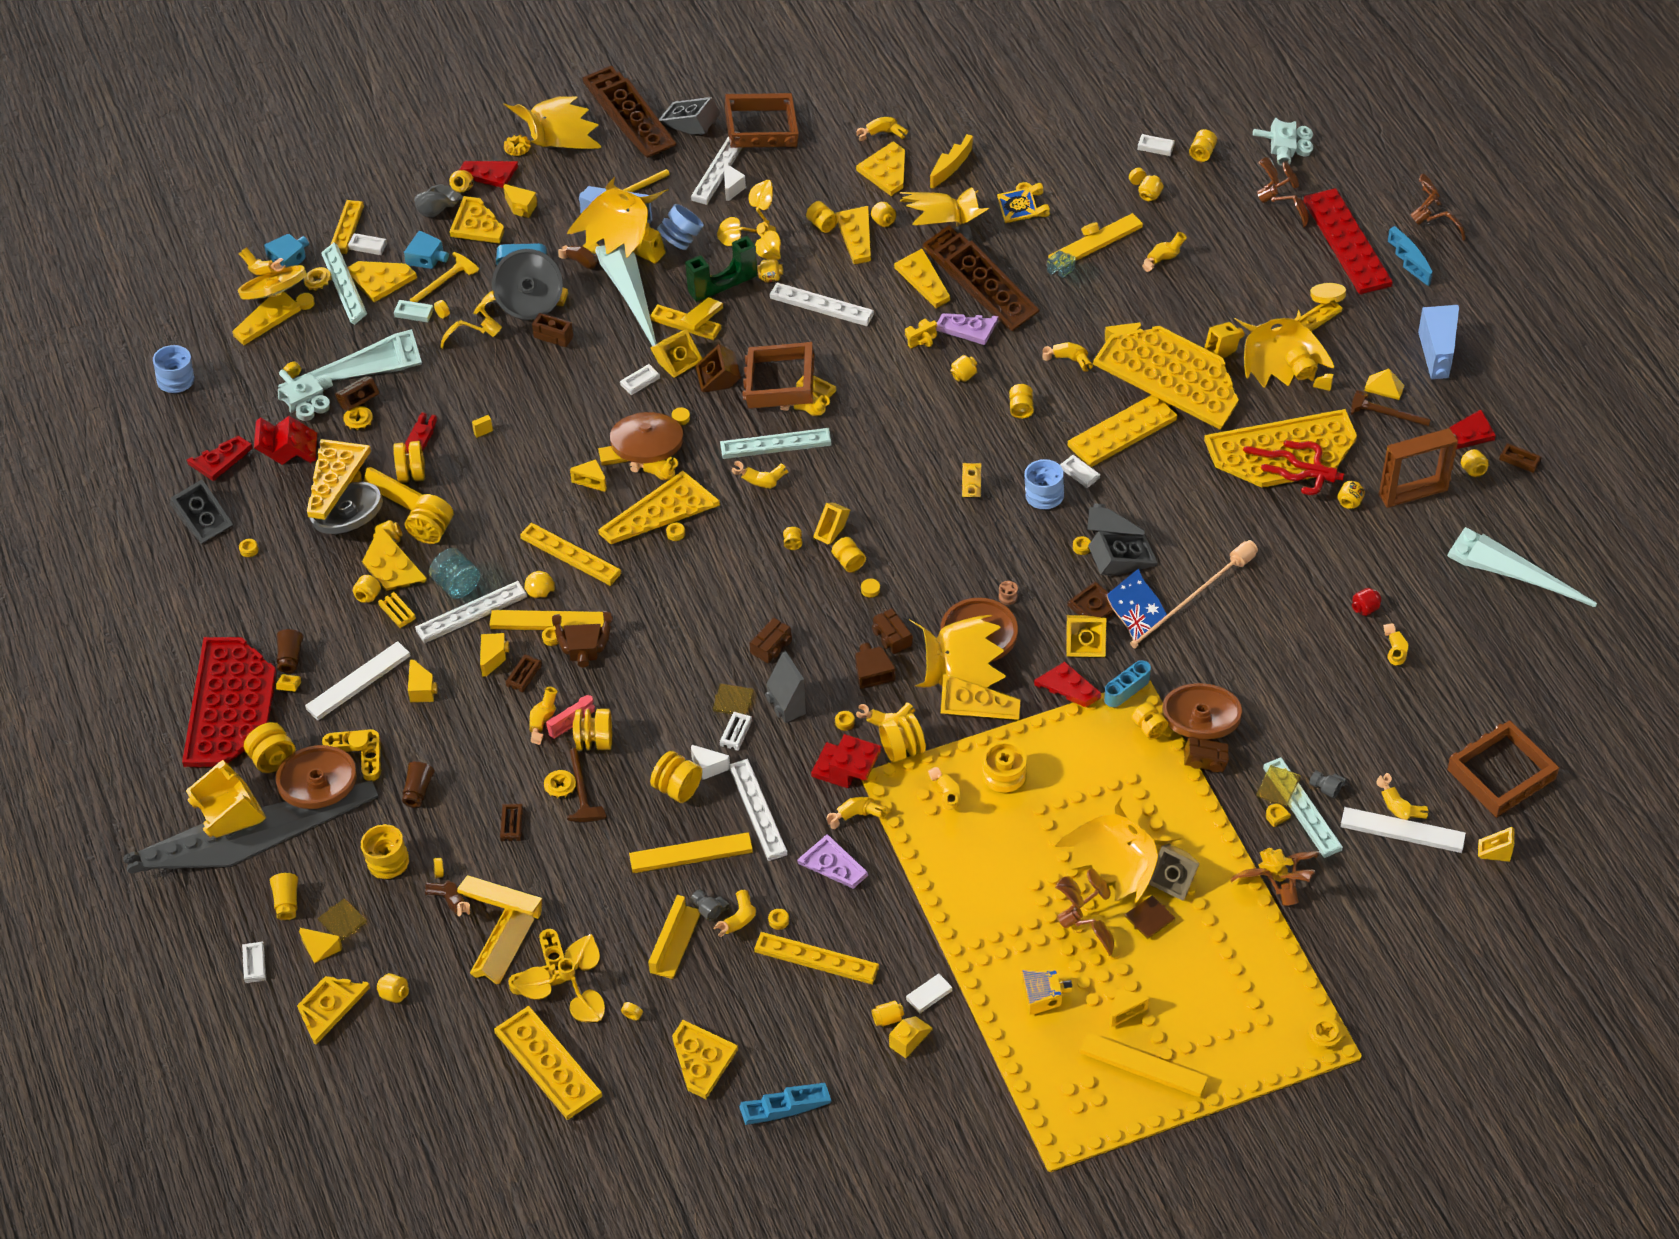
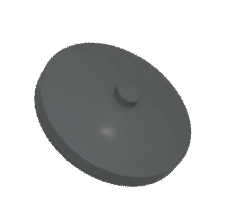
M520 249L509 253L498 263L493 273L492 290L494 291L497 304L504 312L517 319L533 320L536 319L539 313L548 314L557 305L562 294L563 281L558 266L548 255L537 250Z
M353 482L348 485L325 520L310 518L314 528L322 533L338 534L348 532L370 521L381 509L383 497L377 486L367 482Z

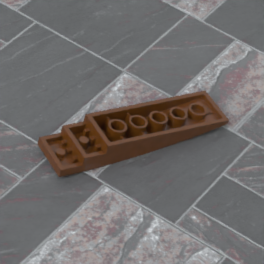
M612 65L583 77V83L595 99L646 158L676 146V142L629 79L624 78L620 71L616 72Z
M950 225L922 244V248L959 285L993 316H998V320L1011 331H1014L1039 312V309L972 240L969 242Z

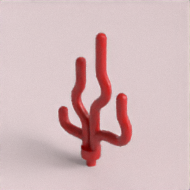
M1286 440L1283 445L1297 450L1313 449L1315 451L1314 464L1299 461L1287 450L1269 451L1250 446L1243 448V451L1248 454L1267 458H1287L1293 466L1305 470L1298 474H1292L1284 468L1263 464L1261 466L1262 471L1279 474L1290 481H1300L1307 477L1317 478L1314 488L1303 487L1301 489L1302 494L1305 495L1318 494L1322 489L1324 480L1335 483L1336 479L1343 481L1344 473L1337 472L1338 468H1329L1321 463L1323 450L1319 444L1313 441L1294 442Z

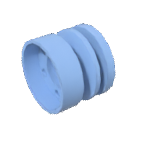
M674 204L668 212L670 219L664 218L663 224H660L657 230L668 242L682 250H686L689 247V243L693 241L691 235L697 236L704 224L693 212L682 205Z
M170 345L159 349L154 354L153 364L156 381L161 390L168 393H179L193 385L192 360L190 352L186 348Z
M1038 460L1027 466L1025 470L1026 500L1031 506L1038 509H1051L1063 501V469L1055 461Z

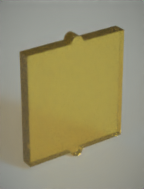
M720 683L718 693L715 695L713 711L728 714L737 712L747 715L749 705H752L753 689Z
M1270 765L1256 796L1268 800L1271 804L1274 802L1287 807L1301 776L1288 771L1287 768L1281 769Z
M342 899L333 907L330 906L328 911L318 917V921L332 935L339 936L341 941L350 934H354L359 927L367 922L345 899Z

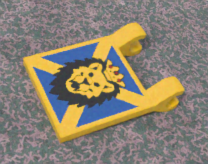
M1037 183L1029 188L997 194L1005 223L1050 215L1049 206L1045 204L1036 208L1033 195L1043 194L1042 183Z

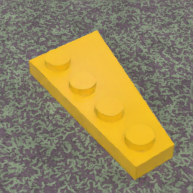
M868 206L836 212L838 215V226L853 264L871 261Z
M923 249L894 263V268L935 308L950 301L949 293Z

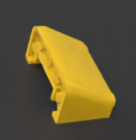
M224 760L220 761L186 790L190 797L187 799L194 808L199 807L206 819L203 823L205 826L203 830L209 837L214 836L218 838L260 824L266 819L249 786Z

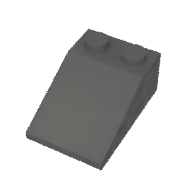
M712 97L675 101L660 117L659 121L664 126L682 132L702 135L716 121L720 112Z
M203 479L170 498V505L200 544L233 526V523Z
M1094 503V507H1089L1087 530L1145 534L1144 529L1110 508H1105L1106 504Z
M1098 531L1088 545L1100 575L1117 576L1158 564L1145 534Z
M786 651L781 654L767 682V692L765 693L767 701L774 705L776 715L781 717L785 723L806 714L804 678Z

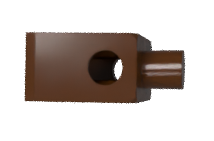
M869 643L860 645V652L855 654L859 688L863 689L894 681L895 667L883 648H871Z

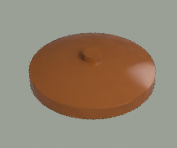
M655 412L637 413L621 419L613 426L610 432V444L612 450L625 460L636 463H653L671 457L681 448L683 444V430L681 425L668 415Z
M970 598L960 601L949 608L942 618L941 629L964 619L992 615L981 620L999 625L1001 628L987 636L986 639L1002 648L1004 652L990 662L1004 657L1014 647L1018 636L1017 621L1014 614L1002 603L988 598Z
M1195 683L1183 685L1172 690L1163 701L1162 715L1168 721V726L1178 734L1198 739H1215L1230 734L1239 726L1242 707L1236 696L1228 690L1211 684Z
M328 745L310 746L294 752L281 763L276 773V784L279 794L289 804L299 808L317 809L335 804L347 796L355 785L357 772L353 759L342 749Z

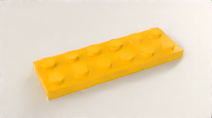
M1150 395L1068 440V447L1085 464L1093 467L1176 421L1177 414L1161 399Z
M529 1006L494 1028L495 1034L567 1120L602 1097V1092Z

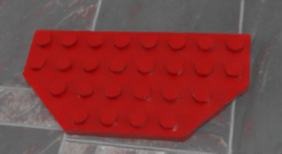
M203 637L182 760L183 767H215L222 760L229 763L245 751L243 746L249 733L260 725L269 723L276 669L257 650L252 649L242 637Z

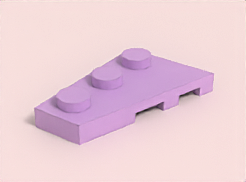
M942 313L937 322L936 331L985 345L998 322V316L982 318V315H976L973 318L965 317L963 314Z
M825 835L797 860L798 864L853 889L868 876L867 871L829 835Z

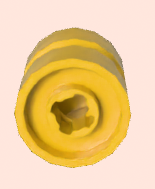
M1206 129L1198 131L1189 149L1190 156L1196 161H1207L1217 143L1216 135Z
M821 201L814 202L806 212L807 219L824 233L833 230L838 223V215Z
M1305 346L1295 347L1285 356L1288 365L1292 368L1298 380H1305L1311 377L1318 368L1314 360L1310 359L1311 355Z
M1017 384L1011 387L1009 390L1011 415L1019 419L1031 416L1033 413L1032 388L1025 384Z
M850 537L841 538L832 547V554L839 560L847 572L857 571L866 561V556Z
M1151 702L1141 704L1132 714V720L1149 739L1158 738L1168 728V721Z

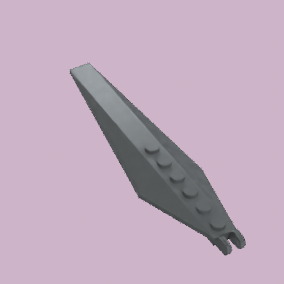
M371 780L355 784L350 793L342 800L323 808H299L286 801L264 806L261 809L266 819L260 824L215 838L214 836L209 837L203 830L205 826L202 823L143 850L130 852L124 855L123 860L126 864H129L126 868L129 873L161 868L231 867L378 798V794Z

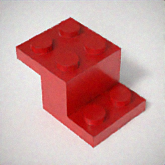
M290 415L275 426L261 417L256 420L254 448L281 465L296 455L309 463L316 460L317 432Z
M844 734L838 746L826 742L811 771V777L844 788H849L854 777L866 781L881 752V746Z

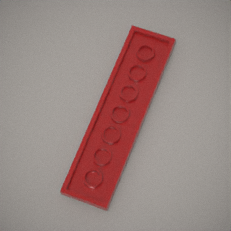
M1334 188L1304 196L1303 201L1359 295L1391 287L1393 281L1337 189Z

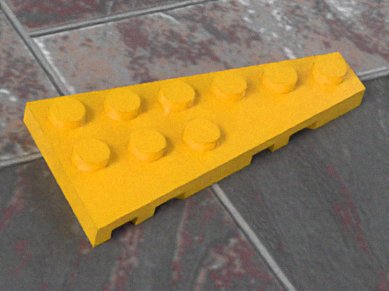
M681 471L598 529L599 535L612 545L720 506V501L687 473Z

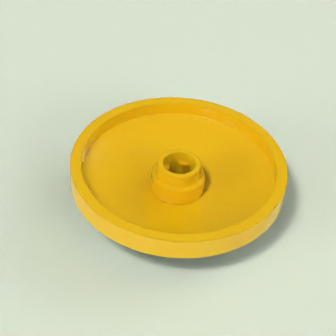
M302 265L288 266L279 272L274 271L269 274L260 275L246 282L238 289V293L241 299L277 297L283 291L300 282L306 277L307 273Z

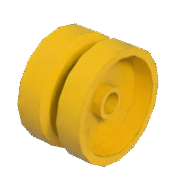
M410 442L409 453H407L404 443H394V461L398 482L407 483L410 480V471L415 482L424 481L425 460L421 442Z
M273 722L265 723L249 733L243 746L256 768L262 773L277 771L281 763L296 750L294 743L286 735L284 729L278 723Z
M999 741L988 746L984 751L982 776L986 785L997 792L1003 793L1012 792L1020 788L1026 778L1027 757L1025 751L1020 745L1010 741Z

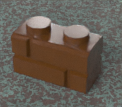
M539 313L532 324L534 338L558 344L559 346L567 347L574 336L572 322Z
M365 376L345 387L344 390L336 392L335 396L341 408L350 411L380 393L374 380L371 377Z
M891 608L883 614L880 613L874 616L872 630L876 636L879 635L885 649L889 648L892 654H895L902 649L912 646V634L894 609Z
M772 618L749 643L750 653L766 663H769L773 658L776 659L784 646H788L792 641L790 626L781 623L776 618Z
M1189 737L1184 748V765L1195 769H1207L1212 772H1224L1229 760L1228 744Z

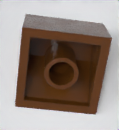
M720 344L695 365L702 392L729 389L741 378L735 352Z

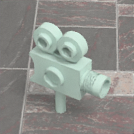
M1275 118L1271 125V132L1258 129L1253 130V136L1271 139V154L1277 155V163L1280 166H1283L1285 161L1290 164L1291 157H1293L1295 151L1300 156L1306 157L1313 150V144L1310 142L1313 136L1312 130L1306 126H1300L1296 130V121L1287 123Z
M284 369L279 372V375L287 385L278 389V399L287 403L290 413L296 411L298 419L308 421L314 417V412L321 414L329 410L330 401L326 396H323V391L333 386L328 374L321 375L315 379L311 374H308L294 381Z

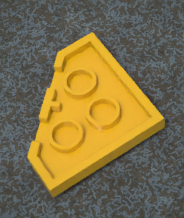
M893 141L856 165V171L892 196L903 189L905 149Z
M464 196L449 233L450 237L500 243L504 234V226L496 220L495 215L489 208L485 207L484 202L480 198Z
M358 261L347 267L354 284L373 302L380 300L417 278L416 272L407 264Z
M682 1020L672 1035L686 1087L688 1091L707 1099L738 1051V1045Z

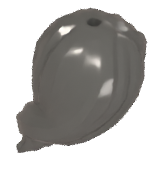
M439 184L430 187L424 193L416 195L414 201L418 212L425 217L431 218L437 216L446 207H454L459 200L463 199L461 193L454 191L450 186Z

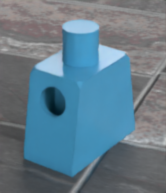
M418 231L404 251L406 264L409 266L432 269L438 261L446 263L449 253L443 251L441 240Z
M286 234L266 243L264 247L268 259L275 262L282 258L283 261L280 264L288 267L298 265L306 258L304 248L309 245V242L304 236L296 240L290 234Z

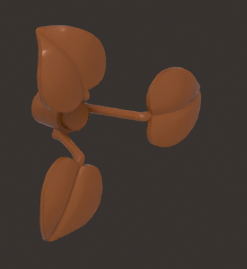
M1268 157L1261 159L1258 164L1266 170L1272 181L1257 191L1260 201L1265 203L1269 200L1274 202L1276 200L1293 199L1300 213L1303 227H1305L1309 220V214L1301 198H1297L1296 195L1276 197L1278 194L1277 188L1289 181L1293 188L1299 187L1298 179L1287 161L1283 162V169L1288 178L1279 183L1278 173L1272 160Z
M1425 173L1421 174L1419 181L1422 182V190L1426 191L1430 196L1421 207L1410 214L1411 217L1420 225L1425 220L1429 222L1432 219L1447 216L1458 226L1462 233V238L1465 240L1463 226L1451 213L1446 211L1430 217L1432 212L1428 206L1433 201L1440 206L1441 203L1438 199L1440 194L1430 178Z
M1320 851L1299 852L1286 857L1292 858L1293 869L1292 873L1280 876V878H1289V882L1281 884V888L1278 887L1271 873L1266 868L1243 870L1231 878V883L1237 878L1266 875L1273 884L1276 894H1281L1282 905L1297 904L1299 900L1296 879L1310 882L1311 877L1315 874V870L1296 871L1297 863L1301 859L1317 858L1320 855Z
M1090 868L1087 871V877L1096 890L1083 901L1081 890L1074 879L1070 876L1063 877L1055 888L1063 892L1073 904L1058 914L1060 924L1067 929L1074 924L1078 927L1082 924L1091 923L1096 936L1107 950L1109 956H1111L1114 949V938L1111 931L1101 920L1088 919L1081 921L1083 913L1080 909L1098 893L1104 900H1107L1111 894L1108 884L1095 869Z

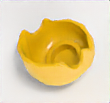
M533 572L525 580V591L530 597L546 598L550 591L554 592L555 583L546 572Z

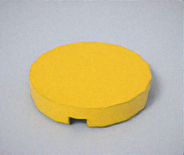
M1323 283L1312 287L1310 296L1313 301L1329 304L1333 300L1340 302L1346 297V288L1336 283Z

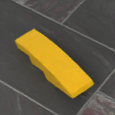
M966 134L961 145L954 144L949 155L941 154L930 175V188H935L945 181L966 160L973 149L972 135Z

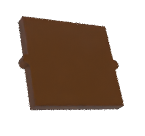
M1153 895L1125 914V917L1134 925V929H1138L1147 939L1175 920V917L1165 908L1166 906L1162 905Z

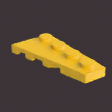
M284 291L277 297L269 296L232 331L233 336L241 344L246 345L301 311L300 305Z
M943 674L941 713L1019 720L1021 699Z

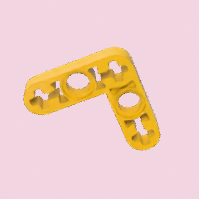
M359 730L367 734L368 740L373 738L372 741H369L368 746L361 750V770L366 781H375L381 774V742L379 733L375 730ZM355 731L326 734L322 739L323 745L337 747L345 752L355 751L346 743L350 734ZM368 753H376L375 757L371 759L366 758ZM369 765H372V767H373L372 773H369V772H370V767H369Z
M546 929L539 936L546 966H542V968L549 972L550 979H552L555 974V967L564 958L557 932L553 929ZM547 937L552 939L553 946L549 947ZM551 953H558L560 955L555 960L548 958ZM523 972L512 975L508 980L510 991L513 994L520 995L513 981L519 978ZM558 976L550 986L562 984L566 980Z

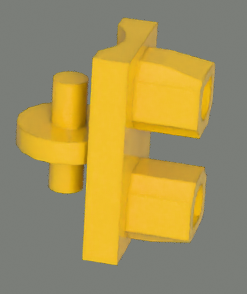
M927 319L921 320L918 323L919 328L916 330L913 326L905 328V336L908 339L910 349L923 344L927 347L933 345L932 340L937 336V323L935 320L929 322Z
M963 463L962 497H981V463Z
M1267 848L1261 851L1260 855L1263 862L1258 864L1259 868H1266L1270 871L1275 881H1284L1286 878H1280V876L1288 873L1285 865H1293L1292 858H1286L1282 849L1273 850V848Z

